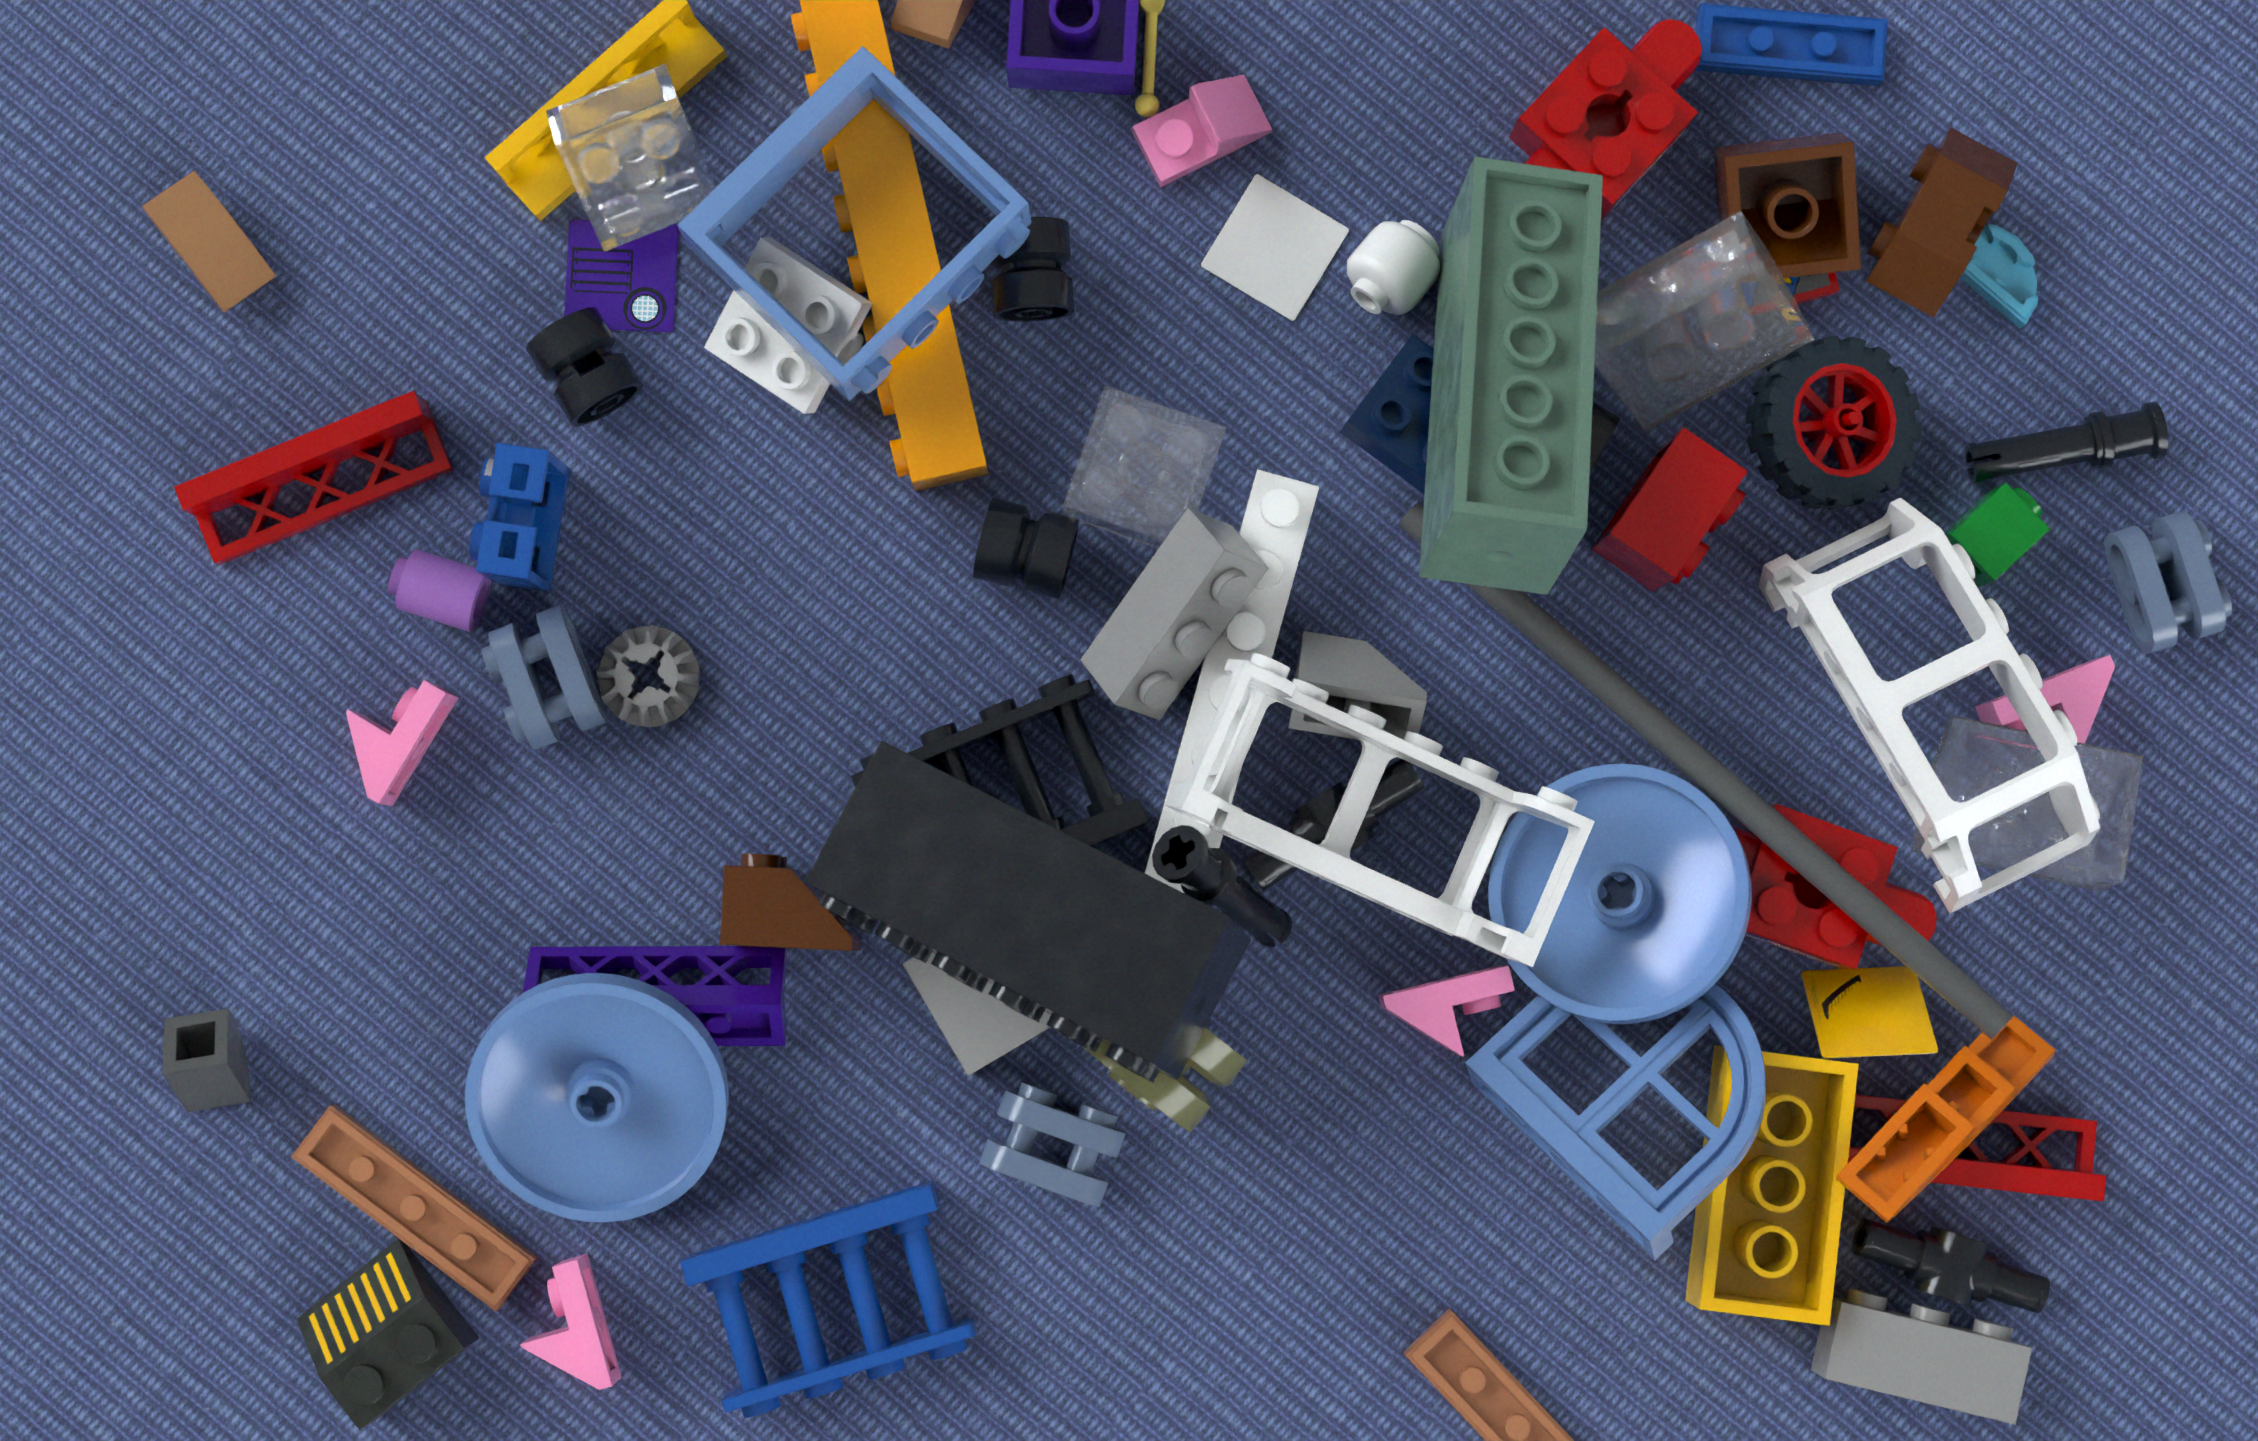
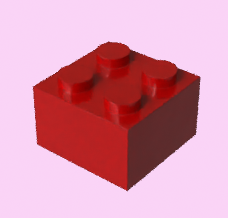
M1681 428L1660 447L1591 550L1652 592L1668 582L1676 586L1683 577L1689 578L1709 550L1710 546L1701 541L1706 532L1708 531L1712 534L1719 524L1724 526L1743 501L1746 493L1737 487L1748 471L1686 428Z

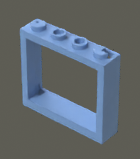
M862 46L677 226L686 244L829 383L850 401L861 390L868 394L876 389L886 379L892 369V365L889 362L906 345L913 349L922 344L938 325L936 316L952 300L959 304L969 298L984 279L982 271L999 254L1005 259L1016 252L1029 236L1030 230L1027 227L1032 222L1029 203ZM874 99L983 202L996 217L844 365L741 266L722 245Z

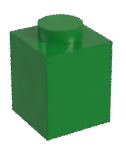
M2004 483L1988 491L1944 534L1951 545L1959 544L1967 552L1975 570V578L1972 580L1977 588L1996 581L2043 537L2050 528L2039 518L2043 514L2042 509L2027 492L2018 487L2012 489L2007 483Z

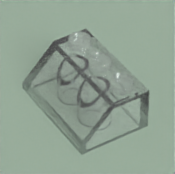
M1739 211L1598 291L1594 366L1646 432L1815 339L1772 256L1743 213Z
M1952 716L1948 721L1931 767L1948 796L1953 801L1962 803L2045 763L2046 760L2027 731ZM2077 742V745L2074 747L2078 752L2089 792L2099 809L2100 819L2098 821L2100 829L2089 845L2027 876L2100 891L2124 882L2143 756ZM2049 792L1972 829L1968 835V843L1975 865L2002 871L2070 836L2058 818ZM1916 826L1911 852L1924 854L1921 848L1925 840Z

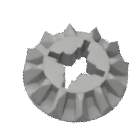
M654 625L625 630L611 644L605 647L600 666L596 671L601 699L618 718L640 727H658L679 718L693 703L700 682L698 661L688 643L676 633ZM664 652L665 654L659 661L661 665L657 673L664 679L663 683L669 686L671 690L667 693L660 688L657 690L647 686L642 693L638 692L632 700L631 697L636 691L634 687L637 684L638 678L631 672L632 669L625 664L630 660L635 664L639 662L648 666L653 659L657 660L661 653Z

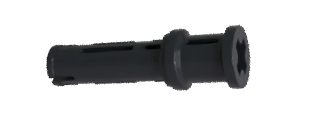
M2157 402L2144 403L2139 411L2106 416L2104 412L2098 411L2090 413L2088 417H2084L2081 425L1980 443H1966L1965 463L1984 459L1993 460L1974 464V467L1967 469L1971 482L1980 483L1982 480L2088 461L2094 467L2107 468L2111 467L2116 459L2141 454H2148L2151 458L2157 459L2165 457L2167 454V425L2162 409Z
M1180 825L1171 828L1161 836L1152 854L1153 867L1160 877L1169 883L1181 884L1184 894L1206 905H1214L1222 913L1230 916L1237 925L1249 932L1256 941L1265 947L1276 946L1274 939L1266 933H1270L1280 943L1287 939L1292 928V919L1289 914L1236 874V865L1227 853L1219 848H1209L1204 835L1192 826Z

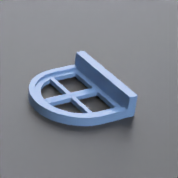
M1714 984L1709 991L1685 1008L1689 1009L1690 1012L1642 1057L1605 1023L1576 1017L1630 1067L1578 1116L1522 1062L1530 1052L1571 1016V1014L1551 1005L1537 995L1465 1062L1472 1084L1652 1259L1656 1260L1674 1243L1671 1230L1732 1173L1743 1160L1757 1136L1766 1102V1078L1763 1056L1755 1031L1738 1004L1717 984ZM1710 1028L1716 1034L1726 1052L1732 1077L1729 1105L1719 1128L1714 1126L1661 1076L1668 1067ZM1648 1086L1656 1091L1709 1141L1658 1191L1598 1135Z

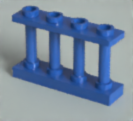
M934 1180L688 1255L680 1261L687 1287L704 1282L707 1292L714 1291L742 1386L727 1392L721 1399L725 1413L741 1408L744 1418L757 1416L781 1407L779 1396L804 1389L806 1399L815 1398L843 1388L841 1377L866 1370L869 1380L876 1379L905 1369L903 1358L928 1351L930 1360H938L968 1349L965 1339L975 1336L977 1332L974 1317L953 1322L925 1226L930 1224L928 1213L938 1210L941 1205ZM888 1225L891 1226L893 1235L900 1234L928 1327L926 1331L894 1341L890 1339L863 1245L869 1243L866 1232ZM829 1244L831 1254L838 1253L866 1347L865 1350L832 1360L828 1358L801 1264L807 1262L804 1251ZM764 1263L767 1264L769 1273L776 1272L804 1366L803 1369L770 1379L766 1378L739 1283L745 1281L742 1270Z

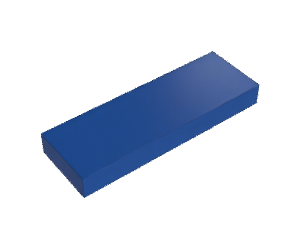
M1701 3L1697 9L1695 33L1700 39L1702 53L1694 71L1879 86L1884 81L1888 19Z

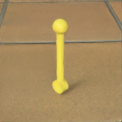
M1140 0L1139 3L1141 11L1145 14L1142 91L1135 101V109L1140 116L1145 118L1154 116L1160 106L1157 97L1154 95L1158 14L1163 11L1165 0Z

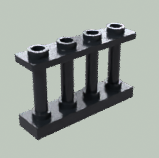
M1073 674L1042 685L1038 688L1041 699L1019 708L1014 698L981 710L978 713L982 723L958 732L955 722L926 732L919 736L923 747L907 753L925 763L936 760L939 770L973 786L959 750L995 736L1026 814L1091 847L1148 823L1139 798L1125 803L1121 792L1114 793L1078 705V702L1094 696V689L1090 679L1077 684ZM1053 712L1091 802L1090 805L1086 806L1090 818L1066 827L1062 816L1055 817L1018 727ZM874 754L860 760L864 771ZM864 771L851 776L855 788Z

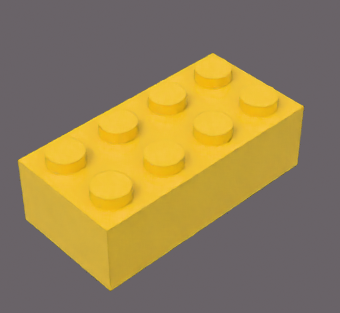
M1714 1045L1706 1118L1719 1128L1729 1105L1732 1077L1729 1060L1723 1046ZM1761 1051L1766 1078V1102L1762 1122L1753 1144L1740 1164L1696 1206L1685 1301L1700 1310L1830 1326L1845 1187L1836 1180V1176L1848 1164L1859 1064ZM1705 1137L1703 1147L1709 1142Z

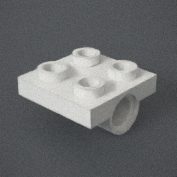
M760 238L745 269L845 365L862 348L864 339L863 335L858 331L873 303L775 239ZM733 290L704 348L803 414L815 413L830 383Z

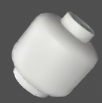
M1402 220L1399 223L1384 221L1368 234L1347 260V274L1353 285L1350 291L1354 300L1362 308L1373 314H1380L1381 311L1389 314L1404 315L1412 310L1439 278L1441 267L1437 256L1439 254L1437 242L1424 228L1412 221Z

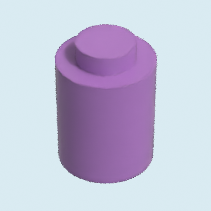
M415 549L408 559L400 557L396 561L389 579L388 593L396 596L395 605L397 610L467 632H473L485 611L492 581L476 572V567Z

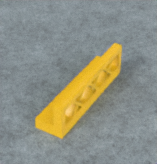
M663 0L484 158L535 217L541 221L727 57V54L723 47L695 18L686 0Z

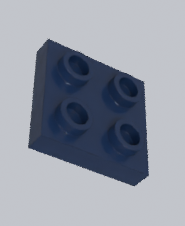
M1412 334L1345 423L1340 433L1424 494L1434 349Z

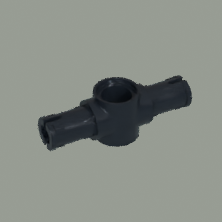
M1399 759L1385 768L1350 852L1376 835L1372 829L1380 825L1377 820L1379 817L1425 788L1410 762ZM1339 782L1294 811L1293 814L1296 818L1288 823L1291 827L1288 832L1314 844H1321L1325 839L1347 785L1344 787L1343 783ZM1259 850L1244 859L1245 864L1263 891L1299 869Z
M1864 1218L1858 1224L1854 1234L1852 1252L1855 1255L1902 1270L1907 1279L1914 1281L1913 1288L1966 1306H1970L1972 1300L1983 1302L1989 1298L2013 1307L2040 1313L2047 1302L2050 1291V1281L2047 1277L2000 1262L1995 1253L1987 1251L1989 1244L1938 1227L1931 1226L1930 1232L1918 1230L1914 1234Z

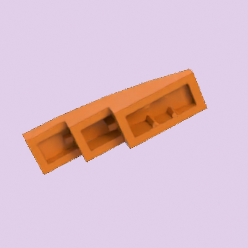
M2015 1016L2010 1019L1992 1040L1982 1032L1969 1047L1964 1045L1928 1085L1924 1083L1842 1169L1836 1176V1180L1888 1223L2006 1108L2053 1058L2056 1049Z

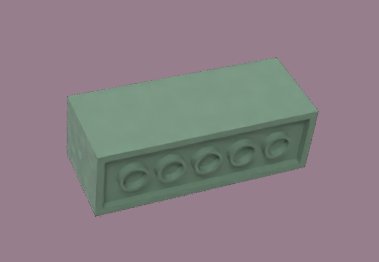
M1476 156L1472 161L1441 234V268L1438 279L1419 577L1548 595L1587 531L1603 175Z

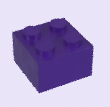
M1011 0L1006 64L1008 87L1134 96L1140 0Z

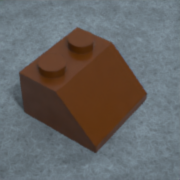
M1839 132L1713 147L1718 214L1730 278L1733 284L1861 269L1855 153L1852 140Z
M742 853L741 866L724 865L720 945L859 951L862 950V937L851 924L818 905L823 893L805 882L807 876L803 871L787 868V857Z

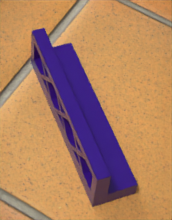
M759 946L530 947L523 993L542 983L544 969H572L576 974H612L617 969H636L643 975L637 980L659 988L685 1005L705 1026L717 1046H785L787 1022L784 1005L787 965L786 948ZM682 968H699L707 975L694 985H676L669 979ZM746 968H771L769 985H741L733 977Z

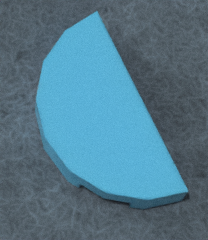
M1988 224L1983 227L1975 243L1977 249L1960 279L2020 329L2027 324L2038 304V296L2036 295L2037 278L2033 268L2035 260L2017 236L1997 225Z

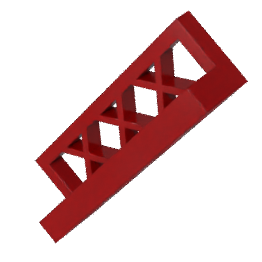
M413 390L174 486L182 510L196 516L213 562L221 565L452 472L454 468L427 401ZM420 430L423 431L434 461L410 471L389 463L400 438ZM383 446L378 458L365 453ZM357 457L374 464V469L365 489L353 494H347L331 487L341 462ZM324 469L320 481L307 477ZM386 470L398 474V476L381 482ZM297 480L316 488L306 513L289 518L272 511V507L283 485ZM265 493L260 505L248 501ZM327 493L340 498L322 506ZM236 504L256 511V516L247 536L225 545L213 514ZM268 517L281 522L263 529Z
M1855 1094L1854 1107L1878 1110L1888 1122L1893 1116L1891 1111L1897 1112L1908 1100ZM2003 1110L1991 1123L2004 1124L2020 1145L2001 1161L1988 1160L1972 1141L1966 1149L1973 1158L1956 1157L1931 1182L2104 1202L2106 1175L2093 1173L2097 1121ZM2018 1125L2038 1127L2040 1129L2028 1138ZM2055 1130L2077 1132L2074 1169L2052 1167L2036 1146ZM1851 1139L1848 1163L1864 1147L1851 1145ZM2028 1153L2037 1165L2019 1164L2016 1162Z

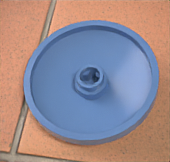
M1606 764L1589 767L1573 772L1546 786L1577 800L1578 803L1574 812L1595 822L1533 967L1507 959L1509 965L1526 985L1551 1005L1576 1017L1599 1023L1634 1024L1665 1017L1696 1001L1709 991L1733 962L1745 937L1750 919L1752 886L1749 866L1739 838L1725 815L1714 802L1689 782L1671 773L1643 765ZM1519 811L1499 842L1490 870L1488 904L1492 922L1520 933H1524L1527 930L1566 840L1567 828Z
M606 973L574 974L555 978L525 991L512 1000L497 1014L482 1035L471 1060L465 1086V1112L472 1140L481 1158L496 1178L515 1195L538 1209L563 1218L584 1222H616L638 1218L655 1212L681 1197L695 1185L713 1161L724 1133L729 1106V1087L723 1059L716 1043L701 1021L685 1005L659 988L633 978Z

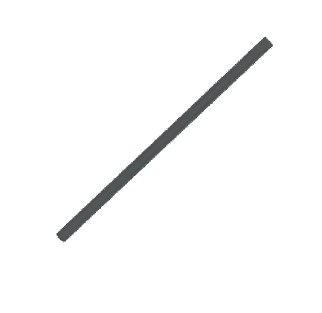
M1418 502L1405 514L1399 523V527L1421 545L1424 505ZM1466 584L1988 1038L1992 1040L2014 1016L1526 593L1517 590Z

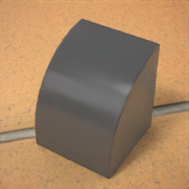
M229 1008L164 1019L162 1075L187 1112L251 1102L246 1052L238 1025Z

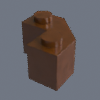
M1951 127L1938 148L1927 143L1908 177L1917 181L1909 204L1896 224L1887 220L1883 222L1866 254L1875 258L1866 282L1934 318L1969 264L1977 249L1975 243L1990 216L1997 212L2006 196L2018 163Z

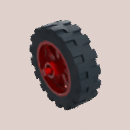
M1830 336L1796 346L1788 350L1787 354L1776 357L1766 367L1768 374L1758 378L1751 391V394L1756 397L1754 404L1748 406L1746 411V424H1751L1752 436L1747 437L1751 454L1757 453L1762 463L1757 468L1766 481L1773 479L1779 485L1776 491L1788 500L1800 499L1802 500L1801 506L1810 509L1826 507L1828 510L1873 501L1880 497L1879 494L1881 492L1890 491L1902 480L1899 476L1900 472L1909 469L1914 462L1916 453L1911 450L1914 442L1919 441L1921 436V423H1916L1915 411L1920 410L1916 393L1910 394L1905 384L1910 379L1901 366L1894 367L1888 361L1891 355L1879 346L1874 348L1866 347V340L1861 338L1848 337L1841 340L1839 336ZM1819 378H1828L1827 405L1809 387L1810 384ZM1844 385L1850 388L1858 398L1851 404H1843ZM1801 401L1812 412L1805 422L1798 421ZM1863 409L1865 412L1868 429L1862 427L1863 416L1861 411ZM1805 432L1807 437L1815 442L1811 451L1804 443L1801 433ZM1847 436L1865 442V447L1857 461ZM1831 443L1841 470L1829 468L1822 463Z

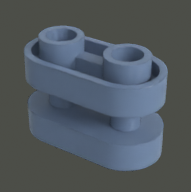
M2185 511L2157 518L2153 523V540L2150 541L2138 526H2131L2107 534L2105 539L2107 563L2130 632L2142 652L2151 654L2175 646L2178 639L2177 625L2180 624L2193 639H2200L2224 630L2226 617L2232 613L2231 598L2223 582L2215 578L2208 557L2212 551L2211 539L2206 526L2201 520H2193ZM2159 564L2161 565V568H2162V571H2163V574H2164V577H2165V580H2166V583H2167V586H2168V589H2169V592H2170V595H2171V598H2172L2171 601L2169 600V597H2168V594H2167V591H2166V588H2165V585H2164V582H2163V579H2162V576H2161V573H2160V570H2159V567H2158Z
M562 604L536 614L540 633L524 639L518 626L513 622L488 633L490 645L482 648L483 659L491 678L496 684L504 682L512 705L505 707L504 713L512 735L518 743L527 740L534 750L560 741L557 721L573 716L582 732L608 722L601 694L579 636L567 610ZM550 657L563 692L547 698L534 662Z
M1021 1082L1018 1093L1005 1090L997 1115L1013 1121L1014 1124L1007 1143L987 1139L979 1164L1068 1198L1100 1207L1109 1182L1091 1173L1099 1153L1118 1158L1126 1135L1125 1132L1115 1128L1118 1116L1086 1104H1082L1079 1114L1054 1106L1057 1094L1025 1082ZM1038 1131L1074 1144L1067 1165L1031 1152Z

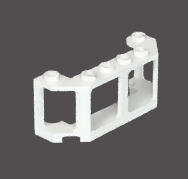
M1898 498L1889 503L1886 514L1874 523L1796 561L1788 554H1784L1764 564L1759 588L1773 612L1785 607L1788 611L1786 619L1791 628L1800 626L1922 834L1925 842L1921 850L1927 860L1933 859L1943 876V879L1935 882L1933 886L1948 912L1952 913L2089 845L2100 829L2098 821L2100 813L2094 798L2089 792L2079 755L2074 747L2077 745V737L2070 721L2062 711H2052L2040 691L2043 688V682L2036 665L2028 655L2024 653L2018 655L2006 635L2009 632V627L2003 611L1992 598L1985 600L1972 580L1975 578V570L1967 552L1959 544L1951 545L1938 525L1902 498ZM1887 534L1891 539L1821 574L1810 573ZM1902 557L1913 569H1917L1925 564L1928 565L1974 642L1897 680L1888 682L1882 680L1876 674L1834 603L1831 594L1836 588ZM1989 666L2046 762L1967 802L1959 803L1953 801L1948 796L1902 716V710ZM2049 792L2054 810L2070 837L1981 881L1968 843L1969 832Z
M1253 653L1250 662L1247 660L1228 659L1224 671L1232 675L1229 685L1188 778L1184 782L1175 781L1165 806L1196 819V822L1430 928L1452 937L1454 935L1511 961L1533 967L1595 822L1574 812L1578 801L1544 786L1541 787L1538 796L1513 791L1496 783L1499 772L1483 763L1463 757L1459 766L1440 757L1443 746L1429 738L1407 731L1403 740L1383 731L1387 720L1373 712L1354 705L1350 706L1348 713L1326 704L1330 695L1328 692L1294 678L1292 682L1287 680L1290 668L1274 659L1258 653ZM1248 686L1251 693L1248 705L1209 792L1203 790L1205 782ZM1274 702L1284 704L1357 738L1362 745L1360 758L1325 839L1318 845L1243 812V809L1230 804L1228 801L1230 792L1266 709ZM1396 757L1473 791L1479 796L1481 801L1479 811L1446 888L1439 898H1434L1354 862L1350 858L1351 847L1389 761ZM1519 811L1568 829L1566 840L1531 922L1524 933L1501 926L1474 914L1472 911V902L1507 820L1513 813Z

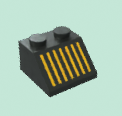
M399 1238L296 1319L320 1380L359 1430H362L385 1414L479 1339L409 1246Z

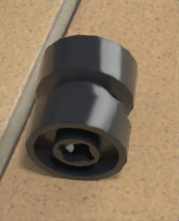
M1031 217L1032 223L1027 227L1030 230V234L1020 248L1005 259L999 254L990 263V265L1001 270V273L991 280L994 318L1011 322H1032L1058 319L1074 313L1072 278L1061 270V266L1071 260L1068 221L1054 217Z
M587 307L562 317L539 332L526 347L528 354L542 377L546 381H556L558 383L553 395L573 427L584 426L609 415L633 399L644 386L625 354L612 352L611 348L616 339L596 307ZM596 366V368L593 369L592 371L586 373V374L583 375V376H580V374H582V373H584L585 371L589 370L590 368Z
M992 498L979 540L973 578L1008 586L1016 577L1022 578L1025 590L1060 600L1075 546L1079 519L1051 512V514L1045 513L1037 521L1031 520L1027 506Z

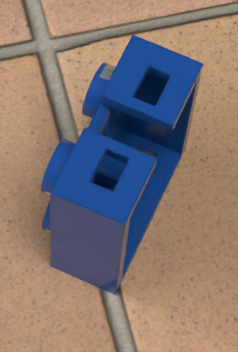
M497 443L494 459L486 458L480 478V494L482 497L490 498L487 520H484V523L476 522L474 524L470 539L469 555L472 561H477L476 572L500 586L550 593L570 469L549 450ZM545 483H550L546 507L532 505L533 502L542 503ZM534 548H539L535 573L531 571Z

